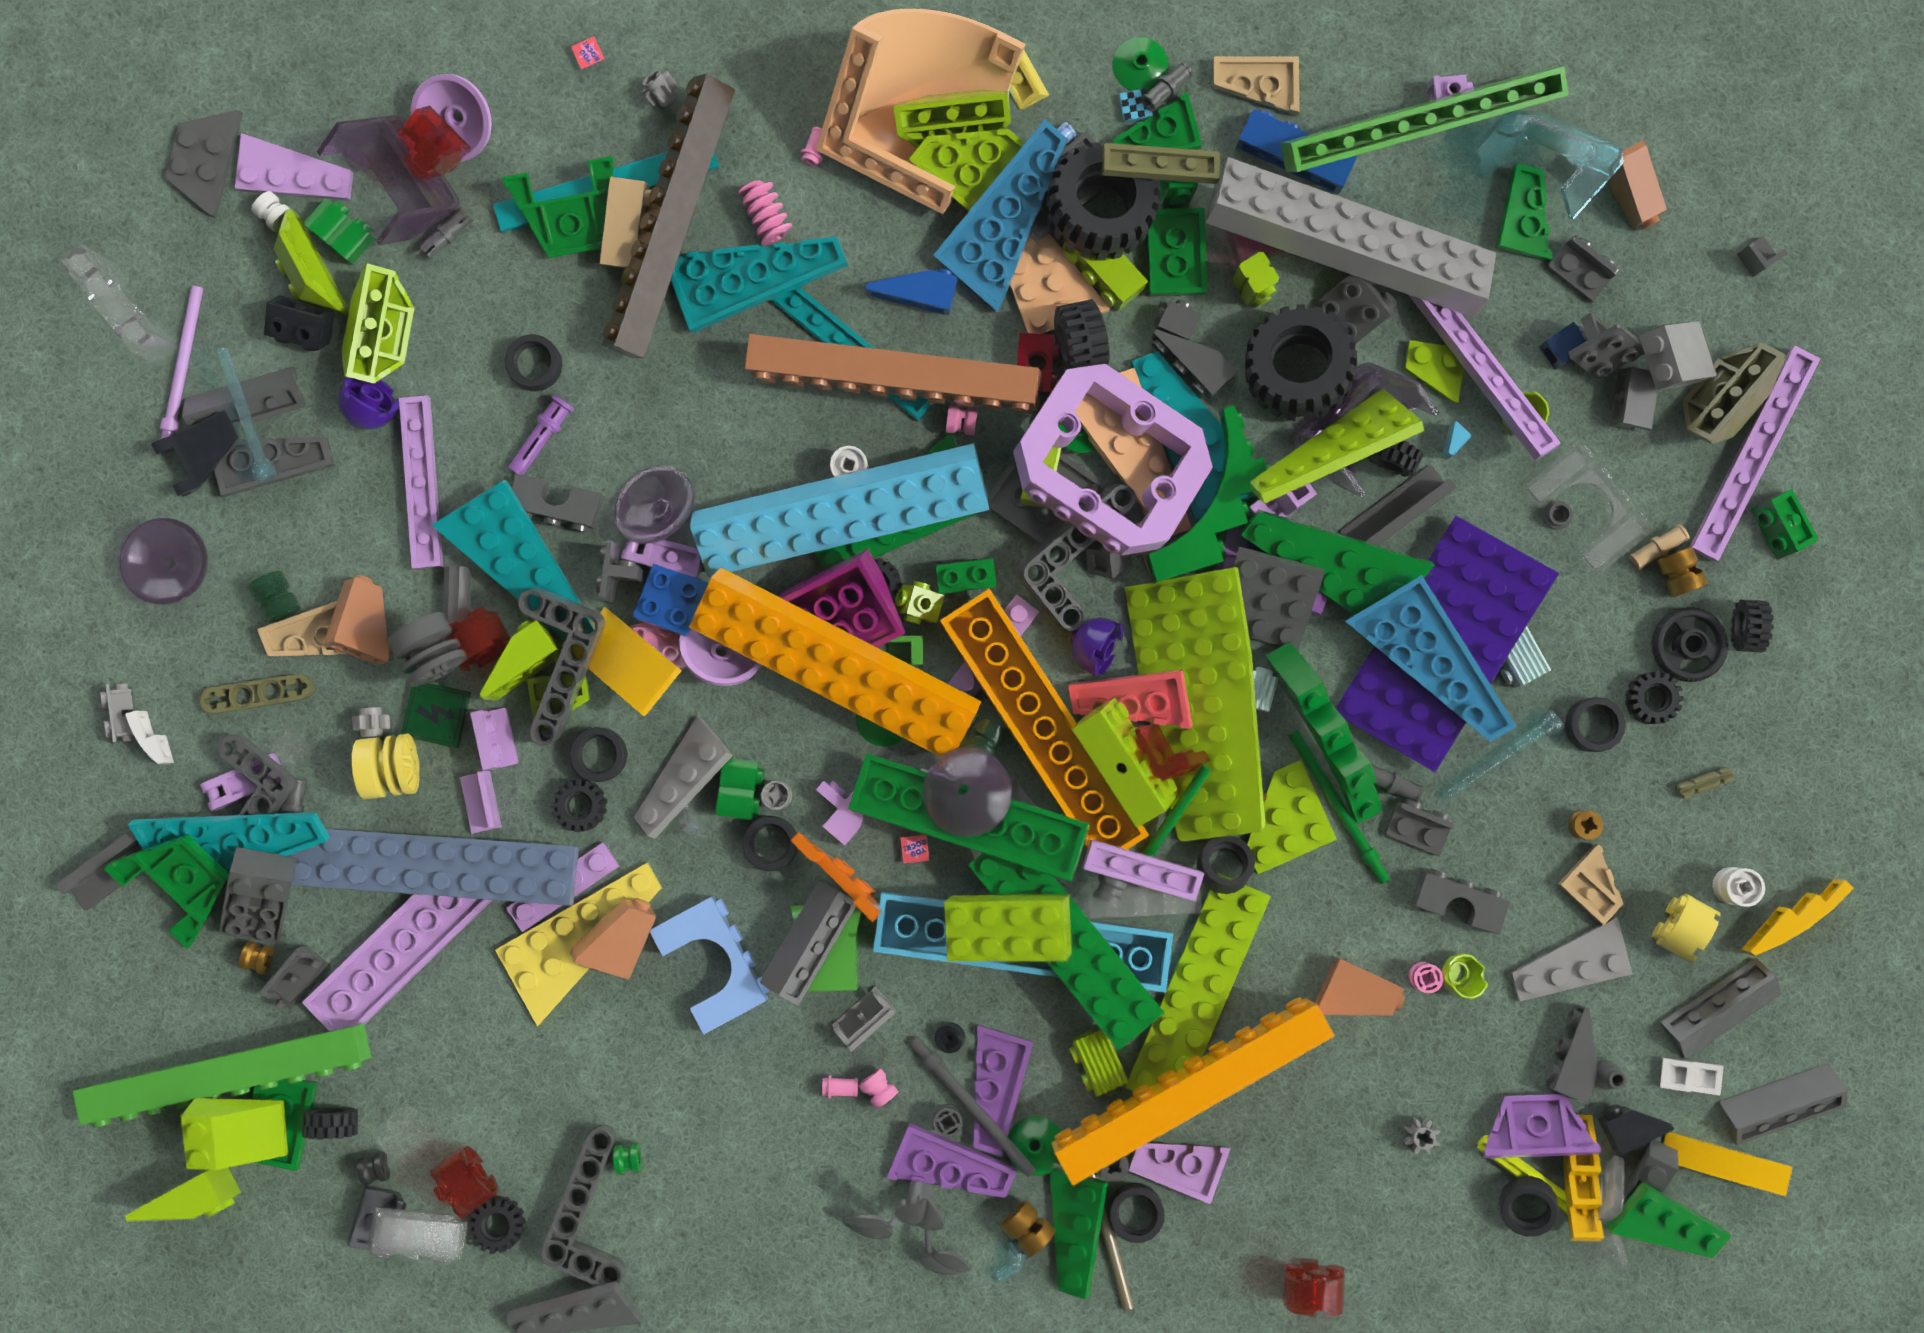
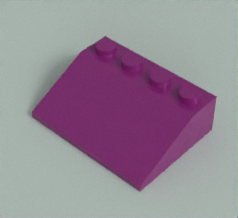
M868 548L776 595L875 647H879L905 633L883 574Z

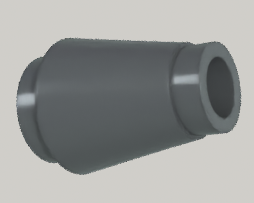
M1601 1061L1596 1065L1598 1076L1595 1084L1603 1090L1622 1089L1626 1085L1627 1078L1617 1064L1612 1061Z

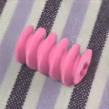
M754 181L744 185L738 191V195L743 198L742 203L744 207L748 208V216L753 218V227L758 228L756 233L759 238H762V246H768L784 238L793 226L791 223H782L788 217L787 213H777L782 209L783 204H773V201L778 198L777 192L768 193L774 187L773 183Z

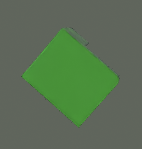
M899 636L888 642L890 655L912 666H924L923 636Z

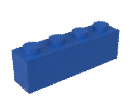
M1253 109L1236 148L1286 170L1280 143L1310 134L1301 131L1300 127L1292 122L1284 123L1275 119L1274 115L1266 110L1258 111ZM1358 156L1290 173L1339 195Z

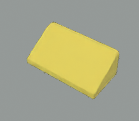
M1023 51L1009 87V92L1020 111L1049 96L1025 51Z

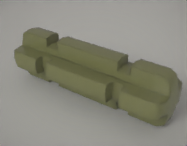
M1722 767L1714 772L1711 771L1690 779L1691 782L1684 781L1677 784L1676 791L1680 798L1686 799L1697 793L1700 794L1720 786V783L1732 782L1734 774L1730 767Z

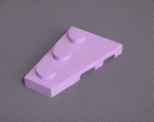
M1146 1143L1134 1150L1128 1171L1211 1204L1230 1148Z

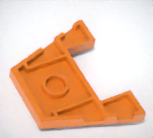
M800 832L792 838L791 842L838 883L855 900L853 903L872 922L881 914L879 901L873 896L876 891L865 880H861L859 877L855 878L853 874L856 871L846 861L841 860L837 856L833 858Z

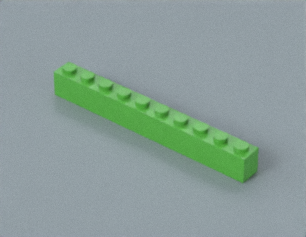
M1561 66L1542 69L1282 142L1280 145L1286 172L1303 171L1569 96L1565 68Z
M362 1023L90 1085L74 1090L73 1095L79 1125L92 1123V1127L96 1128L111 1124V1118L120 1117V1122L138 1118V1112L147 1111L148 1115L167 1111L166 1106L175 1104L176 1109L185 1108L195 1098L222 1099V1093L231 1091L232 1097L249 1093V1087L259 1085L260 1090L278 1086L277 1081L287 1079L288 1084L305 1080V1074L314 1072L316 1077L333 1074V1068L343 1066L344 1071L362 1067V1061L371 1058L365 1025Z

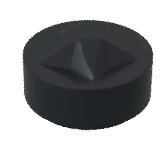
M954 1022L942 1024L935 1033V1043L945 1053L957 1052L965 1042L964 1030Z

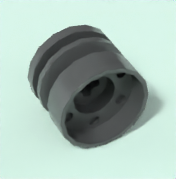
M442 612L423 616L400 628L387 639L386 643L395 659L400 660L411 657L402 666L403 673H411L407 678L410 686L415 687L438 680L452 672L467 659L464 650H456L460 646L458 639L443 641L452 632V628Z

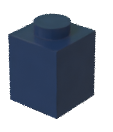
M1572 322L1539 346L1555 370L1571 359L1568 354L1569 351L1585 343L1582 336L1584 329L1581 326H1577L1575 322Z

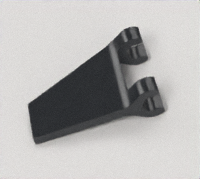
M222 411L172 436L157 440L151 445L157 455L161 453L163 456L175 450L189 479L174 484L173 488L177 496L182 495L185 497L201 488L239 436L227 412Z

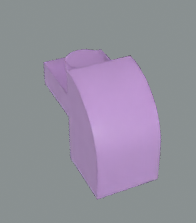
M1309 483L1265 504L1259 500L1248 508L1250 519L1258 509L1287 517L1317 495V493Z
M823 781L816 790L838 808L823 827L845 846L861 828L864 814L848 809L853 792L846 799L842 796L846 791L835 781H832L830 784Z

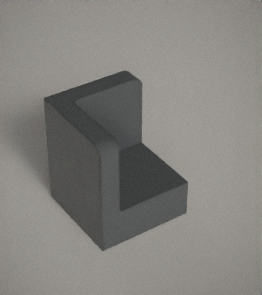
M1764 236L1737 253L1753 277L1788 254L1786 249L1776 254Z
M1098 540L1086 548L1089 574L1113 579L1131 564V554L1120 556L1117 553H1111Z

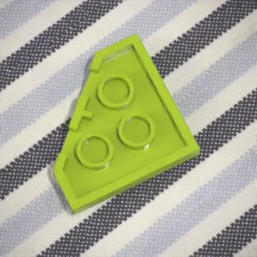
M1010 129L927 136L909 160L918 168L954 185L955 189L952 197L970 211L1025 142Z
M1302 760L1274 771L1266 791L1267 798L1264 803L1265 828L1260 832L1250 833L1246 843L1253 852L1255 859L1254 870L1257 875L1337 840Z

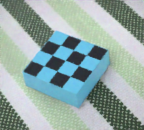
M1147 88L1119 93L1124 123L1146 120L1153 116L1152 111L1146 109L1141 101L1142 96L1148 93Z

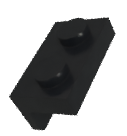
M364 1186L347 1241L349 1247L378 1251L381 1257H387L389 1248L393 1249L397 1240V1231H395L397 1222L403 1219L406 1210V1203L399 1192Z

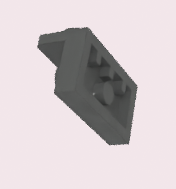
M1575 235L1566 242L1546 267L1590 303L1596 299L1608 282L1619 272V269L1615 267V263L1609 257L1598 254L1592 249L1590 242Z
M1406 799L1405 803L1396 802L1384 835L1440 856L1450 829L1454 830L1456 826L1455 823L1448 821L1450 816L1433 810L1432 814L1422 811L1423 805Z

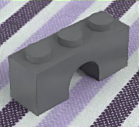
M515 473L512 490L531 520L532 516L535 515L543 517V523L560 526V522L570 523V529L585 533L588 532V528L597 529L604 496L601 493L571 486L570 495L566 502L553 506L547 500L549 483L542 479Z
M1432 868L1429 873H1420L1410 905L1444 916L1448 903L1460 897L1468 905L1469 912L1465 924L1500 935L1510 905V901L1502 899L1503 893L1490 888H1486L1485 892L1474 889L1475 883L1461 878H1458L1457 883L1447 880V873Z

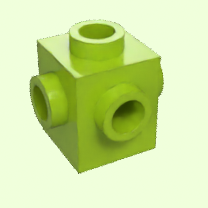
M914 581L913 585H902L895 598L897 613L905 615L903 620L920 625L921 621L937 623L944 595L930 591V585Z

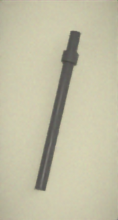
M917 1036L909 1045L924 1060L923 1065L930 1073L933 1071L1023 1173L1029 1177L1036 1168L942 1064V1058L936 1052L932 1053Z

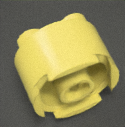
M1685 894L1679 898H1672L1665 912L1670 914L1665 924L1662 922L1657 924L1651 937L1656 939V943L1659 946L1691 963L1697 958L1693 955L1698 948L1703 951L1715 933L1719 922L1714 917H1719L1720 912Z

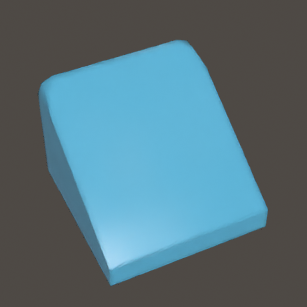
M1457 421L1449 425L1442 456L1445 460L1454 456L1471 438V434Z

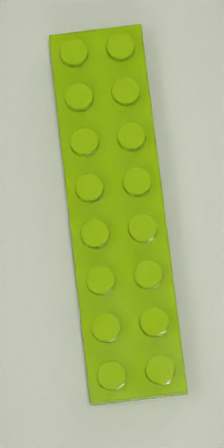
M1216 873V875L1220 876L1221 878H1225V879H1229V880L1231 879V878L1226 877V876H1224V875H1222V874H1220V873ZM1247 885L1236 893L1230 894L1217 893L1209 889L1159 1005L1165 1013L1151 1024L1128 1077L1129 1082L1125 1084V1088L1134 1091L1145 1084L1150 1087L1159 1082L1157 1078L1161 1074L1169 1070L1176 1072L1184 1067L1183 1063L1189 1058L1199 1055L1200 1058L1203 1056L1269 903L1270 895Z

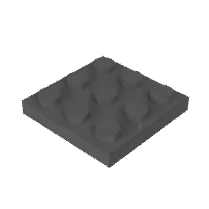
M1060 453L1056 472L1081 489H1091L1097 492L1103 482ZM1014 458L988 494L989 509L1041 545L1067 521L1059 519L1050 508L1043 509L1020 503L1023 489ZM1078 503L1080 509L1086 506L1083 503ZM1057 546L1052 547L1050 552L1053 553L1056 550Z
M1239 547L1233 567H1238L1249 638L1279 646L1291 642L1299 650L1324 575V569Z

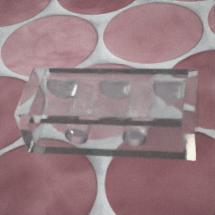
M375 1207L367 1243L370 1252H374V1255L379 1257H391L392 1254H399L411 1260H420L423 1256L434 1257V1260L439 1262H451L452 1259L461 1260L468 1223L465 1217L461 1215Z

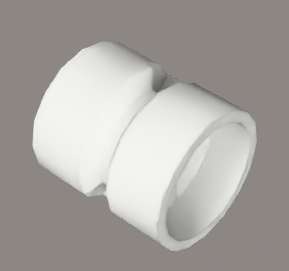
M854 446L840 447L834 452L830 460L833 477L869 469L866 456L860 449Z
M1723 868L1713 879L1712 887L1714 894L1725 904L1745 907L1753 906L1761 901L1765 892V884L1762 877L1752 869Z

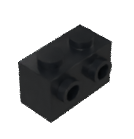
M279 295L266 303L264 335L275 338V341L279 343H294L301 345L305 350L318 351L330 343L334 310Z

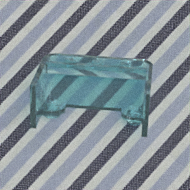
M1516 110L1505 113L1473 148L1481 174L1486 179L1489 178L1523 138L1566 156L1569 165L1577 169L1560 189L1568 218L1572 220L1575 219L1624 162L1623 151L1618 143L1544 111Z

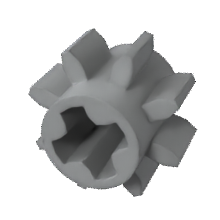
M657 70L650 73L644 79L643 85L646 89L642 93L652 106H655L657 103L660 107L668 106L677 97L674 89L679 85L668 71L662 74Z
M381 707L360 708L359 716L352 717V729L360 731V738L383 737V729H390V716L382 715Z
M1414 1117V1124L1411 1127H1403L1408 1132V1137L1404 1138L1403 1142L1406 1145L1413 1144L1412 1152L1418 1154L1420 1149L1430 1155V1148L1434 1145L1440 1146V1143L1436 1141V1135L1440 1133V1130L1438 1128L1430 1129L1432 1124L1430 1119L1426 1118L1422 1124ZM1425 1133L1428 1136L1426 1140H1419L1417 1138V1134Z

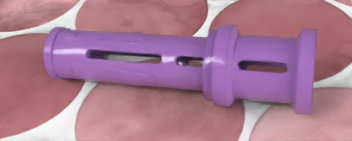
M554 394L551 397L552 402L545 412L538 415L537 421L539 423L511 464L508 465L517 474H525L553 432L555 434L561 430L560 425L568 413L575 410V408ZM558 408H560L555 417L552 419ZM537 439H539V440L537 441V443L535 444V446H534V447L532 448V450L530 451V453L528 454V456L526 457V459H524V457L526 456V454L528 453V451L530 450V448L533 446V444L535 443V441H536Z

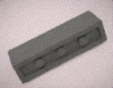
M292 366L187 397L184 401L182 418L189 428L222 411H226L235 428L305 407V400L296 384L297 372L295 367Z
M1428 465L1344 527L1340 534L1379 546L1457 487L1451 479L1444 482L1433 466Z
M150 815L146 819H159L163 818V816ZM130 830L55 885L61 894L73 893L83 909L89 910L121 887L104 868L111 861L143 849Z
M819 880L760 983L778 996L799 1006L856 908V905L853 903L855 900Z
M1755 958L1663 1020L1661 1025L1667 1034L1678 1044L1681 1055L1687 1059L1780 995L1777 977L1760 960Z
M1824 1064L1721 1100L1720 1107L1731 1123L1730 1134L1737 1146L1846 1107L1848 1090L1831 1066Z

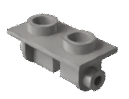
M106 684V692H100L102 710L109 709L110 720L104 721L106 738H112L113 744H116V738L122 737V742L135 741L126 715L122 716L123 710L133 709L132 690L128 689V684L115 685L116 690H109V684Z

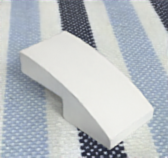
M136 710L126 713L128 724L136 740L150 758L157 764L174 763L166 735H154L147 711Z
M1662 1058L1660 1088L1721 1095L1723 1065Z

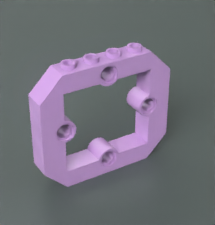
M1107 364L1067 369L1013 451L1022 489L1032 501L1044 504L1053 510V513L1059 519L1071 522L1078 527L1082 534L1095 538L1102 543L1106 550L1111 553H1117L1120 556L1160 549L1172 536L1212 469L1202 428ZM1086 393L1121 415L1122 426L1129 434L1139 436L1146 432L1182 456L1169 477H1156L1143 491L1142 502L1149 511L1139 527L1102 503L1100 496L1094 490L1081 489L1042 463L1052 446L1057 448L1066 447L1079 433L1081 421L1074 412ZM1135 413L1140 414L1144 421L1139 420ZM1058 425L1064 426L1068 433L1062 432ZM1156 490L1161 491L1164 494L1165 499L1159 497L1156 493ZM1078 503L1085 504L1088 512L1081 510Z

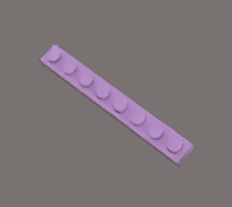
M1409 295L1533 459L1537 460L1556 449L1561 444L1464 316L1454 310Z
M1797 346L1789 349L1771 394L1762 403L1690 545L1697 554L1713 562L1719 561L1821 358Z

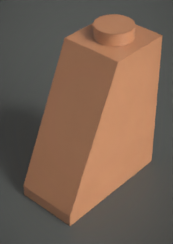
M1643 140L1618 153L1601 170L1633 230L1640 226H1643L1645 230L1660 221L1659 216L1667 210L1647 146Z
M361 575L345 580L323 645L374 665L388 662L389 648L386 643L387 630L382 587L373 584L372 579Z
M626 898L622 899L572 947L570 954L574 963L629 980L656 919L651 904L639 898H634V901Z
M1335 957L1315 1003L1323 1015L1393 1016L1395 1010L1399 1011L1402 1007L1405 995H1403L1404 988Z

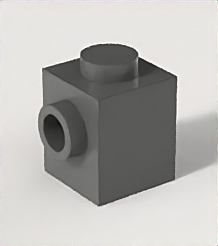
M1170 300L1167 308L1161 306L1154 322L1159 324L1157 330L1190 341L1202 314L1191 310L1192 306L1184 301L1177 300L1174 302Z

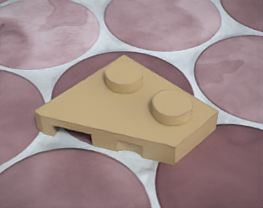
M1594 844L1558 885L1599 924L1605 925L1624 903L1619 891L1614 886V877L1611 869H1608L1602 854L1604 852L1599 844Z

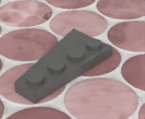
M324 436L260 440L240 439L233 444L214 469L221 496L227 497L335 466L328 438Z

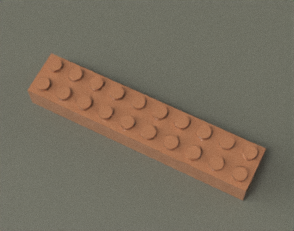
M749 334L745 369L753 375V378L759 379L758 382L765 384H775L776 380L787 382V386L803 388L804 383L815 386V389L832 391V387H838L843 389L844 393L860 394V390L871 392V396L888 398V393L896 394L899 396V399L916 401L917 397H924L928 399L929 403L941 405L945 404V400L956 402V406L973 408L974 404H982L986 410L1002 411V407L1014 409V413L1030 415L1031 410L1038 411L1042 382L1040 369L1035 367Z

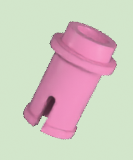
M813 127L806 148L801 150V160L807 165L817 166L823 160L822 153L816 150L822 128Z
M829 1075L828 1078H823L822 1096H828V1099H831V1096L857 1097L858 1078H832V1075Z

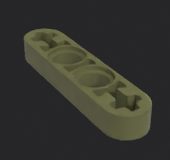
M293 674L212 687L202 693L200 705L208 713L220 714L301 701L313 695L315 684L311 677L307 675ZM299 679L301 683L307 684V688L302 690V695H300L299 691H287L289 697L286 698L284 681H286V686L298 685ZM274 683L279 688V695L276 699L270 700L266 697L265 690L268 685ZM246 688L250 691L251 698L248 703L243 705L238 702L237 694L238 691ZM213 693H215L216 697L228 696L230 701L217 703V708L208 703L209 699L213 698Z

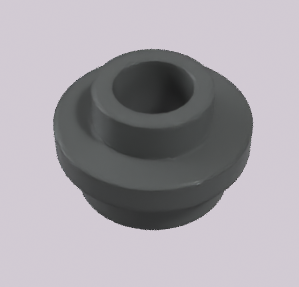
M1553 501L1543 511L1545 524L1555 530L1567 527L1573 518L1571 507L1563 501ZM1555 510H1558L1562 513V519L1560 521L1555 520L1553 518V512Z

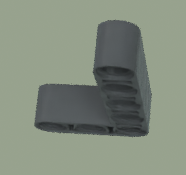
M1110 485L1099 494L1102 503L1122 516L1134 506L1136 501L1134 490L1127 485ZM1121 490L1124 494V500L1120 505H1117L1115 494ZM1087 506L1081 509L1085 512H1088ZM1069 521L1019 563L1017 576L1054 624L1067 630H1077L1084 622V612L1055 574L1091 544L1095 538L1081 533L1079 541L1074 542L1071 538V533L1077 526ZM1057 546L1060 554L1057 560L1052 561L1049 553L1052 547ZM1036 565L1038 574L1035 579L1030 580L1027 573L1030 566ZM1050 587H1053L1056 595L1052 601L1048 602L1045 594ZM1071 609L1073 618L1069 623L1065 624L1063 615L1066 610Z
M538 587L526 590L520 595L518 600L520 610L527 616L568 633L530 728V738L539 746H548L562 735L603 633L605 620L602 614L593 609ZM532 594L537 595L540 599L539 609H534L530 605L529 599ZM558 606L566 608L568 612L566 621L557 617L556 610ZM585 617H589L594 621L595 629L593 632L585 630L583 626ZM574 644H578L584 649V657L582 659L574 656L572 651ZM563 671H568L572 674V685H567L563 682ZM552 698H558L562 702L563 708L561 712L552 708ZM542 724L551 728V738H546L542 735L540 730Z
M599 1125L587 1136L541 1250V1258L549 1267L596 1286L615 1281L619 1285L627 1270L626 1264L619 1257L577 1241L616 1144V1132L609 1125ZM597 1133L607 1136L608 1146L603 1147L597 1144L595 1139ZM585 1161L594 1162L597 1166V1173H588L584 1167ZM577 1188L583 1190L586 1200H576L573 1190ZM562 1217L572 1218L575 1227L573 1229L564 1227ZM557 1244L561 1246L563 1256L554 1255L551 1251V1245ZM584 1255L588 1257L591 1266L587 1268L582 1267L578 1262V1256ZM605 1267L615 1268L618 1272V1277L614 1279L609 1278L605 1273Z

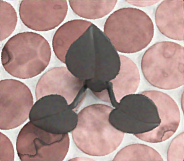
M919 1181L910 1183L906 1200H901L900 1206L895 1209V1215L890 1221L886 1222L884 1218L875 1215L843 1217V1221L852 1230L872 1239H887L893 1234L891 1228L896 1225L898 1220L908 1225L919 1226L925 1229L927 1254L920 1256V1262L925 1268L943 1275L961 1274L971 1269L969 1263L962 1256L949 1251L935 1252L932 1249L930 1230L942 1229L944 1219L931 1200L932 1187L927 1183Z

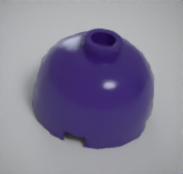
M346 377L339 391L338 407L342 415L352 426L363 429H378L393 418L399 408V399L397 398L395 402L392 396L394 390L382 380L371 384Z
M1099 617L1091 618L1084 622L1080 628L1073 630L1070 642L1073 643L1072 655L1077 665L1096 677H1099V673H1106L1116 655H1111L1116 639L1122 641L1124 628L1122 624L1111 619Z

